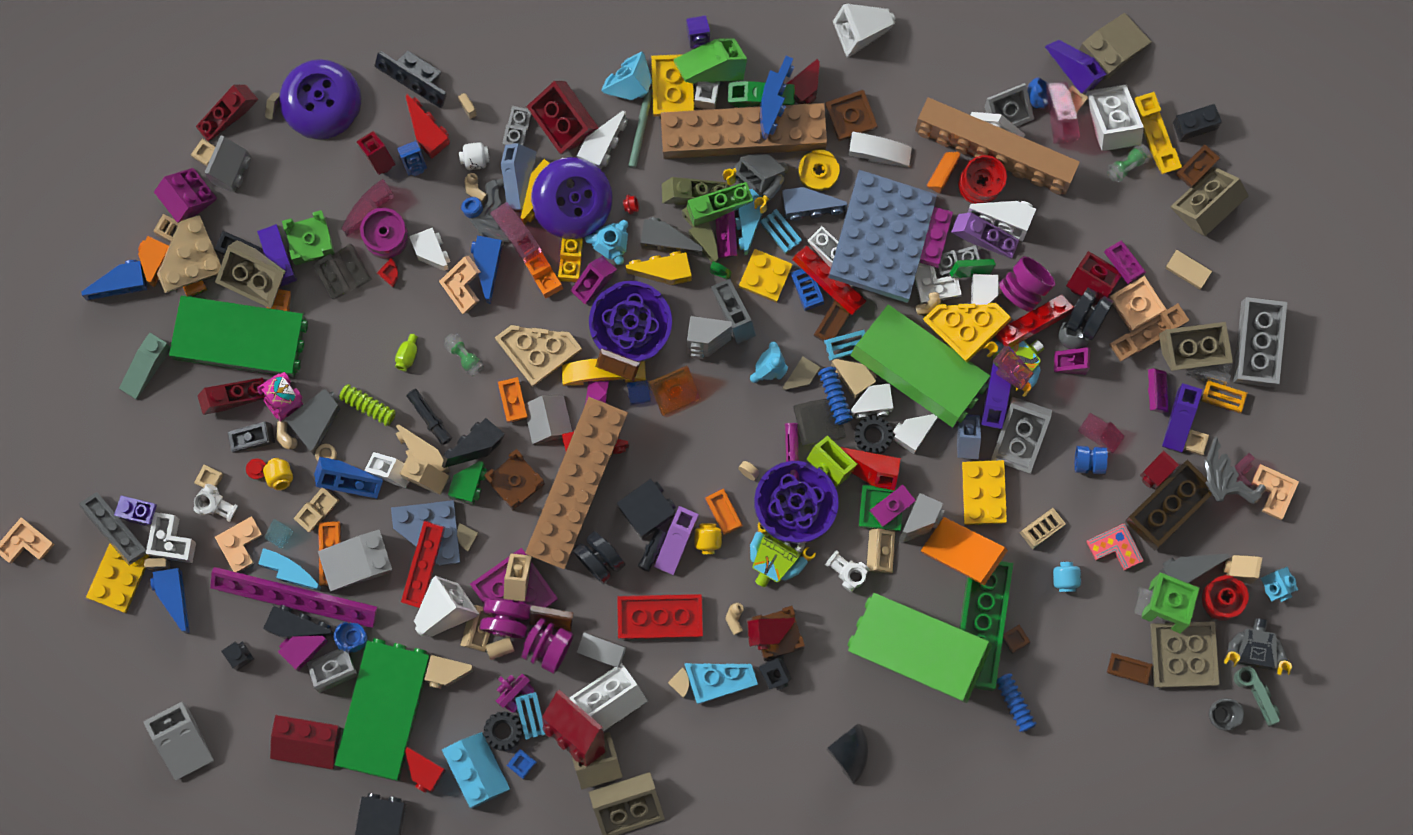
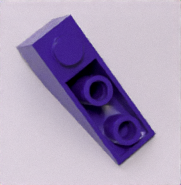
M1061 40L1045 46L1081 94L1094 89L1107 75L1095 58Z
M997 360L993 361L981 417L982 425L1003 428L1014 364Z
M1184 383L1178 388L1162 447L1182 453L1203 389Z

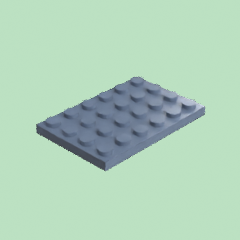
M859 170L828 278L908 303L937 194Z

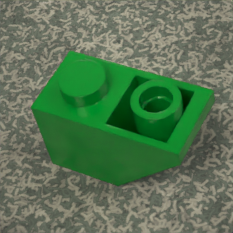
M479 461L453 475L448 492L449 499L474 505L475 500H479L482 490L479 488L480 482L485 480L484 475L487 473L484 462Z

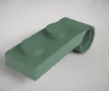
M1243 667L1236 671L1234 682L1241 688L1250 687L1267 725L1270 726L1279 722L1280 712L1276 705H1272L1269 698L1271 693L1266 685L1263 686L1262 682H1260L1256 671L1251 667ZM1242 672L1249 674L1250 681L1248 683L1242 681Z

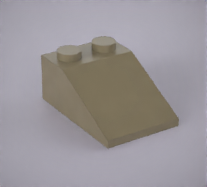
M1123 13L1081 44L1079 51L1095 58L1107 74L1104 77L1107 80L1151 44V41Z
M236 240L226 250L215 283L271 309L286 271L257 249Z

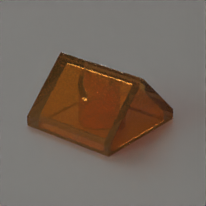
M684 366L649 382L650 390L662 416L701 400L688 366Z

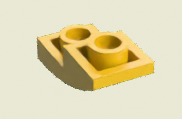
M562 238L559 281L577 282L579 279L583 239Z

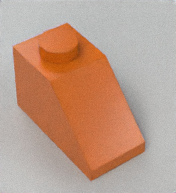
M147 236L146 240H143L139 245L138 255L146 280L151 286L155 287L159 280L157 273L163 263L169 245Z

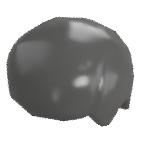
M1064 322L1059 331V340L1062 345L1070 350L1086 348L1090 340L1083 336V329L1080 328L1074 332L1067 328L1068 323Z
M1222 698L1214 702L1210 707L1209 718L1211 724L1217 729L1227 731L1241 725L1244 711L1242 705L1236 700Z

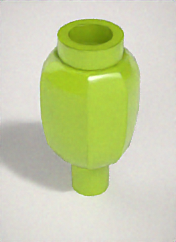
M410 334L408 341L400 345L395 356V368L398 370L407 371L413 365L417 354L415 343L418 336Z

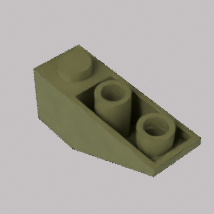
M672 177L662 183V203L687 205L690 199L728 188L727 182Z

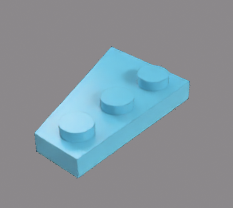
M684 663L697 704L758 685L752 664Z

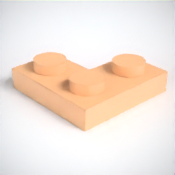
M465 256L439 281L462 314L467 313L480 301L468 285L481 272L470 256Z
M1260 464L1251 485L1258 487L1262 484L1266 487L1265 491L1270 493L1262 512L1282 520L1299 481Z
M251 516L215 536V539L233 572L239 573L254 564L245 545L263 535Z
M20 518L0 541V556L12 564L25 548L41 561L55 544L23 518Z

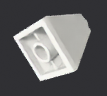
M844 4L833 20L846 56H852L888 32L895 24L893 13H890L889 9Z
M435 576L414 620L417 625L415 629L423 637L425 635L432 637L477 617L479 613L459 583Z

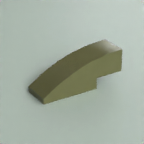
M687 207L682 210V216L692 227L689 230V237L703 247V253L711 263L713 261L718 263L717 246L709 222L693 227Z

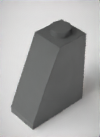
M326 389L322 390L285 419L313 455L321 445L340 410L337 404L340 400L333 391L328 393Z

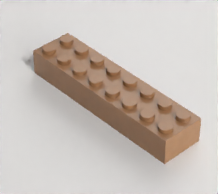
M927 97L918 117L915 129L921 137L927 139L930 137L937 140V143L947 147L949 145L954 147L961 154L966 155L968 153L975 157L981 155L993 156L1001 161L1005 169L1012 172V175L1015 177L1029 179L1032 184L1042 187V185L1048 187L1051 192L1061 195V193L1066 194L1080 161Z
M824 103L785 105L786 108L782 117L777 116L775 123L778 125L774 134H769L767 140L762 137L760 107L661 112L663 159L826 150L827 136Z
M588 397L525 554L559 568H566L628 412Z

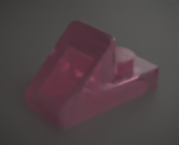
M1004 346L993 360V363L999 368L996 374L1018 389H1023L1034 374L1009 346Z
M1089 413L1078 432L1101 447H1106L1107 451L1112 454L1125 437L1112 422L1107 424L1092 413Z
M1250 453L1235 466L1239 474L1237 482L1242 481L1248 488L1252 484L1244 475L1253 467L1251 462L1255 459Z

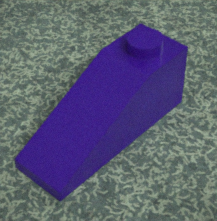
M277 224L257 231L264 255L286 271L280 287L297 281Z

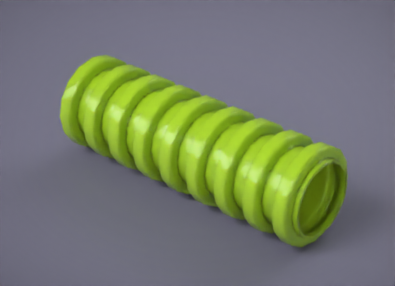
M350 384L345 385L339 395V400H345L346 404L350 403L351 407H356L358 411L362 410L361 412L363 414L367 413L369 417L373 416L374 420L378 419V422H383L384 426L390 425L396 415L394 409L390 410L389 406L385 407L383 403L379 404L378 400L374 401L373 397H368L366 393L362 394L361 390L357 391V388H351Z

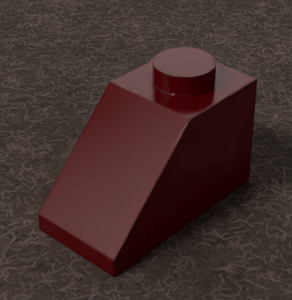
M818 59L786 83L795 85L794 100L798 105L812 104L817 98L820 64Z
M374 131L356 141L378 175L387 173L396 165L386 146Z
M1163 450L1140 474L1142 482L1147 487L1156 489L1179 464Z
M770 618L747 621L749 646H757L758 650L771 649L770 645L780 643L795 623V618Z

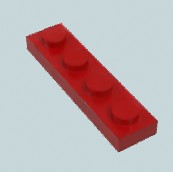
M808 246L804 247L793 257L792 260L851 315L866 303V300L849 284L828 278L831 267Z
M1061 294L1004 326L995 337L1007 349H1010L1070 315L1074 306Z
M428 521L423 522L401 599L402 603L420 608L429 587L445 531L444 526Z

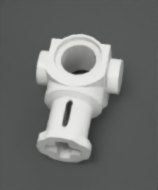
M206 484L195 497L193 509L200 515L208 513L213 515L217 513L227 518V521L230 522L238 505H232L222 500L223 496L219 494L218 489L214 485ZM201 496L208 497L210 503H205Z
M837 550L825 564L839 573V578L843 580L842 586L851 593L855 588L863 585L866 575L870 570L862 562L855 564L853 561H846L839 555ZM853 572L859 573L862 577L861 581H852L850 574Z

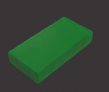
M994 259L957 260L950 271L951 278L973 277V274L990 275L996 264Z

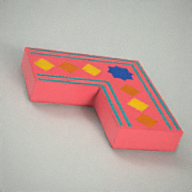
M1125 523L1086 541L1095 561L1115 552L1123 570L1143 562Z

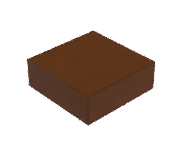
M1020 624L1003 634V640L1012 654L1030 643Z

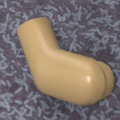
M469 173L465 178L466 193L471 197L478 198L483 203L487 194L478 188V176L474 173Z
M929 293V301L927 303L916 305L917 314L930 313L937 305H940L939 293Z
M278 421L277 441L285 449L296 448L297 439L291 438L287 434L288 422Z
M741 603L732 604L725 617L733 635L743 631L738 622L744 610Z

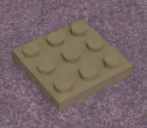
M1215 621L1190 622V625L1181 633L1171 630L1175 623L1150 624L1154 688L1219 685Z

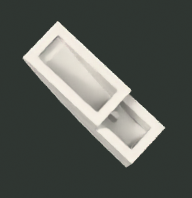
M852 132L849 156L869 159V162L909 167L912 147L886 138Z

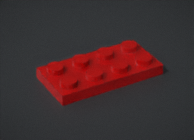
M702 594L617 596L618 639L703 637Z

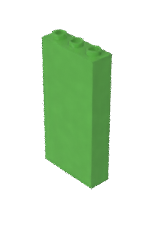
M889 304L855 345L850 355L952 428L957 421L962 423L968 414L966 409L968 407L972 409L978 401L976 397L978 393L983 395L988 388L986 382L990 377L989 374L970 361L966 363L952 348Z
M873 593L872 597H869L866 601L864 615L857 622L856 627L858 629L855 636L852 635L848 642V651L967 704L992 648V644L987 640Z

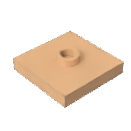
M1145 276L1109 297L1114 300L1113 305L1130 332L1167 310Z

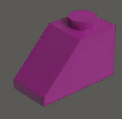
M601 256L589 263L570 291L584 304H587L610 281L617 269L604 256Z
M323 636L287 638L280 644L279 647L281 649L278 653L299 672L321 650L328 640Z

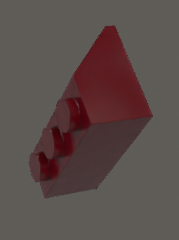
M553 81L526 106L560 155L582 144L587 136L599 128L566 81Z
M558 690L542 716V729L548 737H553L563 750L569 751L576 762H581L587 767L605 753L603 727L562 691Z
M275 715L271 734L270 759L334 770L342 727Z

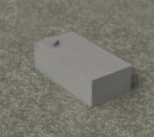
M1249 297L1241 301L1233 383L1273 388L1279 385L1287 302Z

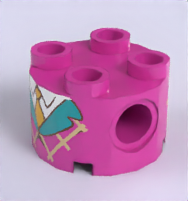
M285 372L278 373L257 387L259 394L262 395L264 393L266 396L263 399L264 403L280 422L303 405L301 401L303 398L296 388L292 389L289 384L291 381Z

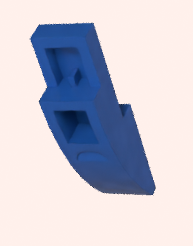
M785 56L778 73L770 70L764 86L760 105V126L762 137L767 140L769 134H774L778 125L775 123L777 116L782 117L786 108L783 105L785 98L781 97L786 88V84L783 82L786 77H791L794 66H792L793 58Z

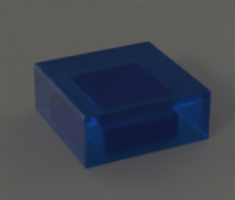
M647 380L627 383L630 405L651 402Z

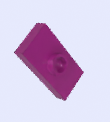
M1122 240L1104 251L1128 284L1144 276L1146 273Z
M1155 368L1148 369L1150 410L1160 413L1168 412L1167 372Z
M901 485L870 509V512L879 524L884 527L915 503L916 500L904 485Z

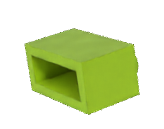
M828 435L813 447L807 457V460L814 467L820 468L829 476L836 488L850 477L857 466V463Z

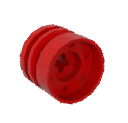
M981 155L973 158L959 177L958 187L960 194L971 204L991 203L1006 184V169L1001 161L993 156ZM979 180L980 183L984 182V185L977 184V181Z

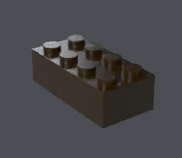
M1186 460L1125 522L1155 551L1212 495L1206 485L1207 478L1193 464Z

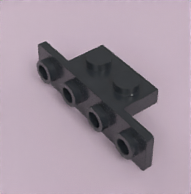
M382 51L377 54L375 68L437 107L441 108L444 105L447 93L433 84L440 77L441 71L409 51L397 61Z

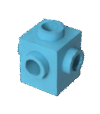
M1288 567L1279 569L1261 578L1265 592L1271 601L1280 599L1283 602L1292 598L1291 593L1298 590L1296 580L1291 575Z

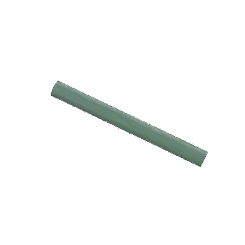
M650 89L643 98L629 161L630 168L637 167L653 90Z

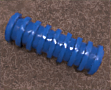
M831 366L820 370L818 375L822 377L820 381L824 383L822 386L826 389L824 392L828 395L826 397L830 401L828 404L832 406L830 410L834 412L835 424L842 425L850 422L853 417L850 415L851 411L848 409V403H845L847 399L843 397L845 393L841 391L842 385H839L840 379H837L836 367Z
M1008 673L998 678L996 684L999 685L998 690L1002 691L1001 696L1005 697L1004 702L1008 703L1007 708L1011 709L1010 714L1014 715L1013 720L1017 721L1016 726L1020 727L1019 732L1023 733L1035 727L1037 723L1033 722L1032 719L1034 717L1030 716L1029 713L1031 711L1027 710L1026 707L1028 705L1024 704L1023 701L1025 699L1021 698L1020 695L1022 693L1018 692L1017 689L1019 687L1015 686L1014 683L1016 681L1011 678L1013 675Z

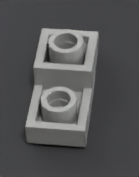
M512 106L509 122L506 125L503 145L519 143L524 146L532 116L528 109Z
M974 245L962 250H952L943 253L938 267L940 275H949L957 260L981 259L978 246Z
M583 633L577 653L620 668L626 648L591 634Z

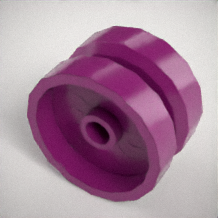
M376 208L363 218L360 234L371 254L382 259L393 258L406 248L408 230L401 215L389 208Z
M485 600L483 611L493 617L481 619L479 630L500 637L526 638L527 627L523 623L516 621L528 620L531 608L506 601Z

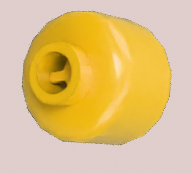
M273 458L263 468L266 483L270 488L284 490L289 487L293 480L290 465L286 460Z
M714 523L699 524V527L694 531L695 548L702 550V554H715V550L722 546L721 529L716 527Z

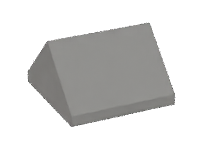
M1025 83L991 96L986 100L984 108L987 113L1002 114L1015 126L1034 120Z
M543 395L524 404L533 445L560 439L562 434L572 432L564 395Z
M340 649L307 662L313 686L319 693L358 676L350 653Z

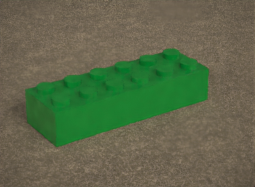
M1001 561L985 585L969 577L966 578L959 629L987 640L992 644V648L974 686L977 689L989 691L996 689L1014 564L1011 562Z

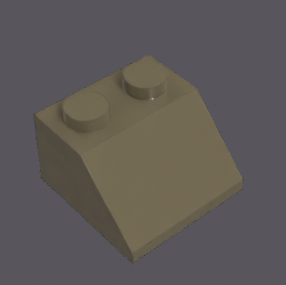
M610 732L603 734L605 753L586 767L581 762L578 763L573 759L581 789L623 777Z

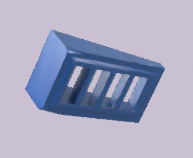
M799 269L790 274L804 311L823 305L824 299L817 282L809 275L798 280L797 276L806 273L803 269ZM811 281V284L803 287L800 286L801 283ZM810 288L814 289V291L805 294L803 293L804 290ZM816 295L817 297L808 301L806 300L807 297Z

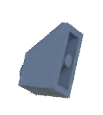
M967 414L962 423L958 422L957 458L967 460L978 459L981 442L980 415Z

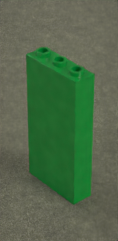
M180 296L169 356L176 361L270 375L285 372L288 377L295 378L296 372L299 373L301 361L298 359L300 352L302 353L304 350V340L302 338L303 332H307L308 320H306L302 313Z
M374 638L373 642L367 640L335 766L400 781L406 757L405 750L409 746L430 656L427 655L426 650L415 648L414 651L406 650L407 646L394 643V646L385 645L386 641Z

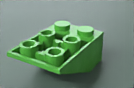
M735 38L714 39L675 58L674 63L684 81L688 83L735 82L744 80L747 58Z

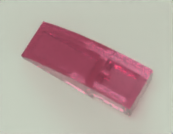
M384 179L373 185L354 205L342 227L346 236L360 229L363 218L370 211L394 198Z

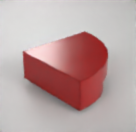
M390 258L377 274L392 288L398 279V269L393 259Z

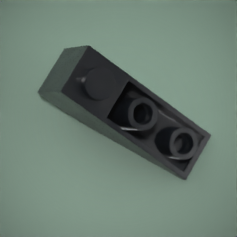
M487 418L481 423L476 422L467 436L465 434L461 436L454 449L449 448L444 453L442 467L447 468L488 456L501 444L504 433Z
M280 605V607L273 606L263 627L265 631L283 639H291L296 636L334 635V632L330 630V625L321 621L318 624L310 621L311 617L300 613L299 616L292 614V609L284 605Z

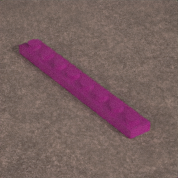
M216 567L213 568L211 573V589L276 605H284L289 608L350 623H357L371 628L375 625L377 606Z

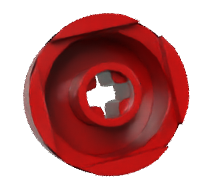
M1230 575L1215 578L1204 588L1202 593V604L1205 611L1211 618L1222 621L1233 619L1241 614L1249 600V593L1245 584ZM1221 596H1228L1229 600H1222Z

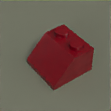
M1088 251L1066 287L1070 288L1073 293L1080 294L1081 296H1083L1088 287L1097 291L1098 297L1094 305H1097L1102 297L1110 295L1121 274L1114 266Z

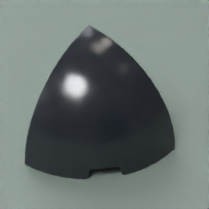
M859 724L855 725L826 749L841 766L842 772L852 784L863 773L868 758L867 740Z

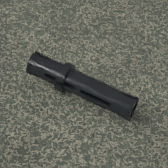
M417 389L411 390L406 397L427 424L429 432L436 436L441 446L450 442L452 437L442 425V420L437 418Z

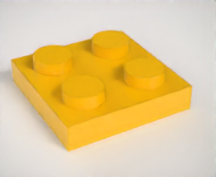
M754 249L739 288L777 303L793 264Z

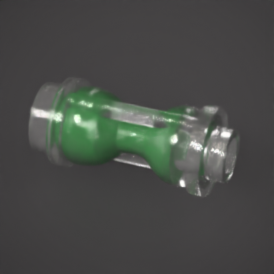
M1144 144L1136 145L1125 159L1108 165L1107 174L1112 181L1121 182L1127 176L1128 171L1135 166L1138 167L1149 162V159L1152 157L1150 151Z
M452 333L444 339L445 344L443 348L448 350L449 353L460 357L461 365L466 374L475 376L484 368L482 359L473 353H468L464 348L465 344L459 333L455 335Z

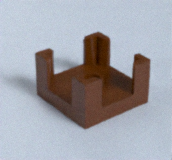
M517 448L509 454V459L495 471L491 469L484 475L489 484L512 511L545 485L544 480L524 460V457Z
M793 606L782 608V611L765 616L758 615L752 617L751 620L795 618ZM796 619L779 644L770 645L771 649L761 650L764 661L804 649L805 644L800 635Z

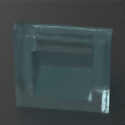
M273 519L264 538L282 549L293 531L276 519Z

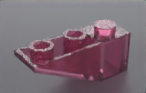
M1067 82L1048 83L1046 85L1053 143H1073L1080 138L1078 117Z
M507 202L490 213L524 263L542 252L539 244Z

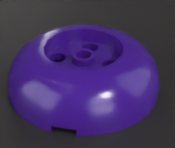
M317 59L300 64L288 74L280 90L279 102L282 115L292 129L307 138L328 139L346 131L355 117L358 116L361 107V92L356 79L344 66L334 61ZM327 82H331L329 88L323 87ZM306 86H310L311 90L309 92L303 91V88ZM329 100L335 102L331 107H327ZM308 104L315 106L312 111L307 110L306 106Z
M566 157L551 162L540 171L533 183L531 203L535 217L546 231L559 238L581 239L595 233L604 225L612 209V189L606 175L595 164L582 158ZM571 179L574 182L573 188L567 187V180ZM585 190L591 191V198H586L584 196ZM573 194H576V202L571 198ZM558 197L563 198V206L557 204L556 200ZM578 207L582 210L581 216L574 214L575 208Z
M623 281L601 292L596 298L590 310L589 329L592 339L600 351L603 348L637 362H642L655 356L667 343L672 329V315L669 305L658 290L642 282ZM621 309L627 310V314L624 317L618 313ZM641 313L647 314L648 318L645 321L639 319ZM633 322L635 326L628 327V323ZM620 328L623 330V334L616 336L614 331ZM636 333H642L643 339L636 340L634 336Z
M787 461L772 467L763 475L755 491L754 507L760 524L771 536L786 543L802 544L816 540L831 527L838 511V495L832 480L823 470L817 469L807 464V462ZM791 470H796L798 472L799 481H797L795 476L790 474ZM801 489L805 491V495L802 496L796 493V490ZM783 495L786 499L785 502L780 503L777 496ZM796 503L798 507L792 506L791 504ZM811 508L813 513L806 515L804 509ZM785 515H792L793 521H787L784 518Z

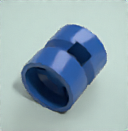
M1077 446L1074 463L1075 473L1087 474L1091 470L1093 474L1105 475L1108 459L1107 448L1094 447L1093 450H1090L1089 446Z

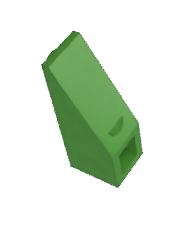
M747 182L690 199L687 202V210L694 227L753 202V198Z

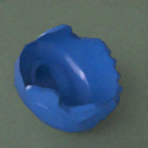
M1042 78L1033 79L1027 88L1030 103L1035 108H1046L1051 99L1050 94L1047 92L1050 84L1042 80Z
M343 622L338 625L334 632V641L340 650L347 653L357 652L366 646L367 634L361 625Z

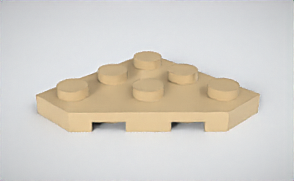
M200 215L183 220L178 224L175 235L157 273L165 293L216 276L219 273L221 264Z
M511 325L495 337V340L532 387L582 351V348L569 332L563 331L555 332L546 329L522 328Z

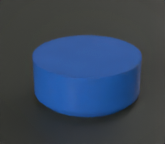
M470 197L464 200L461 209L466 217L475 218L481 214L483 205L478 198Z

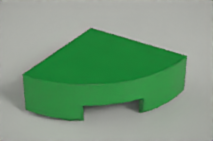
M715 261L712 262L710 267L711 274L726 280L730 279L732 272L728 268Z

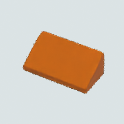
M946 152L927 184L928 188L937 193L942 192L961 155L959 152Z

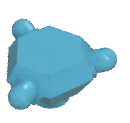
M622 220L619 224L611 223L593 233V235L586 236L585 242L594 246L593 249L607 259H614L617 265H622L624 263L622 255H624L627 248L628 233L626 228L628 227V222Z
M771 342L769 349L762 353L755 365V373L750 376V380L753 383L764 379L772 380L775 377L779 380L786 374L788 366L785 364V359L776 342Z

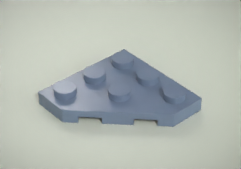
M454 500L391 508L393 529L415 547H417L424 521L444 526L445 531L436 563L439 566L461 563Z

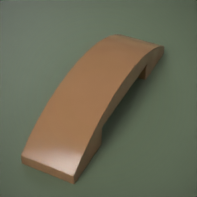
M1176 304L1162 312L1158 317L1129 334L1123 335L1109 345L1121 362L1159 341V334L1164 330L1180 328L1189 322V319L1180 305Z

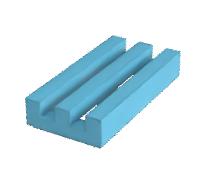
M777 209L760 221L785 254L802 242L801 238ZM775 216L784 226V228L789 232V234L793 237V239L795 240L794 242L789 238V236L776 222V220L774 219ZM770 221L789 244L788 247L785 246L767 222Z
M865 330L824 340L829 360L851 355L853 350L834 355L833 351L856 345L859 340L833 347L831 345L832 342L859 335L863 337Z
M536 692L515 697L524 738L530 739V737H537L541 734L545 735L542 729V714ZM530 698H533L540 730H536L529 701ZM522 700H525L532 732L529 733L522 709Z

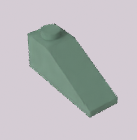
M149 333L137 350L119 389L137 400L170 352V346L157 336Z

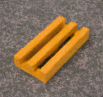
M1207 380L1201 401L1241 414L1248 393ZM1210 387L1227 393L1240 396L1242 398L1241 400L1236 399L1221 393L1211 391L1209 389ZM1210 395L1235 404H1239V407L1207 396Z

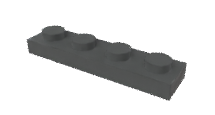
M97 492L79 503L80 508L129 566L146 555V549L124 523L114 516L113 510Z

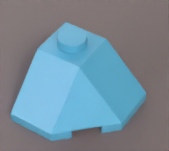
M640 52L626 59L615 75L612 73L606 78L602 88L603 93L633 100L637 97L642 98L649 92L652 79L645 54Z

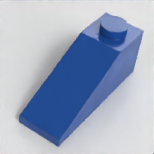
M477 236L476 242H472L471 253L473 254L476 266L481 271L478 275L486 303L491 304L503 243L499 239Z
M128 260L125 264L118 265L81 291L82 296L86 300L148 290L141 262L138 260Z
M319 457L314 473L316 487L372 498L378 497L383 482L382 478L340 460Z
M179 568L153 572V578L150 579L152 591H155L180 630L185 634L190 633L182 571Z

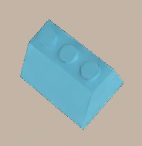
M482 732L442 749L471 809L510 790Z

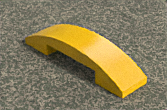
M1155 92L1136 97L1135 104L1144 127L1143 132L1160 172L1165 174L1182 168L1176 149H1173L1160 114L1161 108Z
M597 359L576 361L562 365L563 386L584 385V382L623 379H625V382L646 381L645 361L640 362L634 381L595 367Z

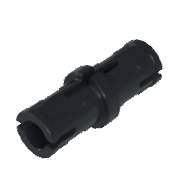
M660 529L655 530L648 545L646 544L645 552L637 565L640 569L646 572L650 571L654 560L659 556L667 533Z

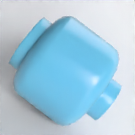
M1060 562V566L1053 569L1054 587L1058 588L1059 592H1075L1076 588L1081 586V569L1078 566H1073V562Z

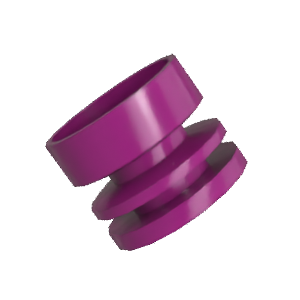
M1023 256L1013 267L1014 272H1009L999 285L1004 295L1013 304L1025 311L1031 312L1036 308V304L1042 301L1041 296H1046L1055 286V280L1040 263L1030 257Z
M541 618L531 629L524 643L521 658L527 661L531 654L534 653L531 663L535 664L542 657L541 668L555 674L567 654L574 634L561 628L553 635L554 624L550 623L546 630H544L546 620Z

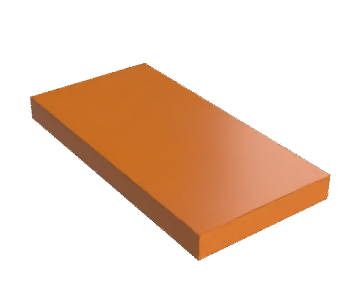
M943 517L921 549L924 555L982 585H985L1008 551L1004 546Z

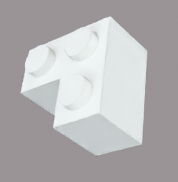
M155 512L146 554L153 558H165L167 560L192 563L196 542L192 539L176 537L179 518L175 515Z

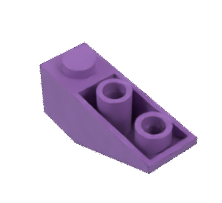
M972 212L958 214L951 233L967 242L1008 258L1013 257L1019 239Z
M679 506L655 563V568L674 575L699 519V514Z

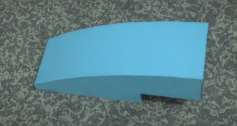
M263 548L259 565L266 569L278 571L276 578L279 581L320 591V585L298 564L287 557Z

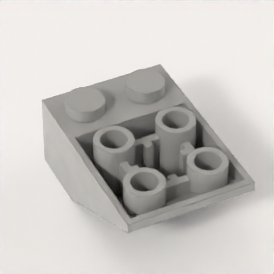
M180 702L143 721L153 743L175 781L214 761L186 703Z

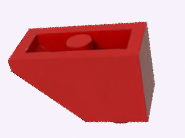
M407 747L405 752L412 781L417 783L415 787L424 793L428 790L433 792L446 770Z

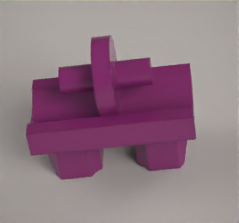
M523 674L516 680L512 675L506 680L500 677L498 680L502 684L496 690L501 695L495 701L502 708L505 707L513 713L518 709L514 697L519 692L522 695L533 693L535 690L529 683L530 680Z

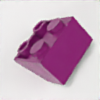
M194 168L164 176L154 190L155 195L177 223L195 217L217 200V197Z

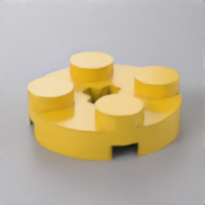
M819 149L805 155L801 159L798 169L801 183L814 191L829 190L836 183L840 171L839 164L834 156L828 151ZM822 166V170L825 172L817 175L813 169Z

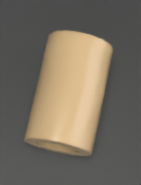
M504 638L485 645L490 660L514 652L510 638Z

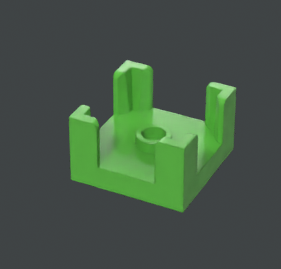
M322 210L313 212V218L294 222L291 218L282 221L291 249L289 250L291 259L295 266L335 255L327 221Z
M1160 572L1150 583L1149 590H1153L1150 603L1144 608L1141 618L1152 621L1157 616L1175 623L1171 630L1181 633L1190 625L1199 588Z

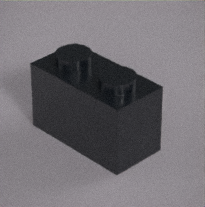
M1214 103L1177 115L1173 121V126L1180 142L1217 130L1222 120Z

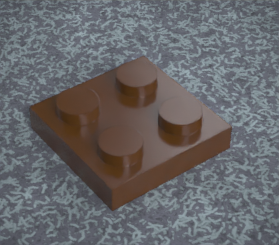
M864 89L825 102L839 142L851 138L852 132L866 133L878 127Z

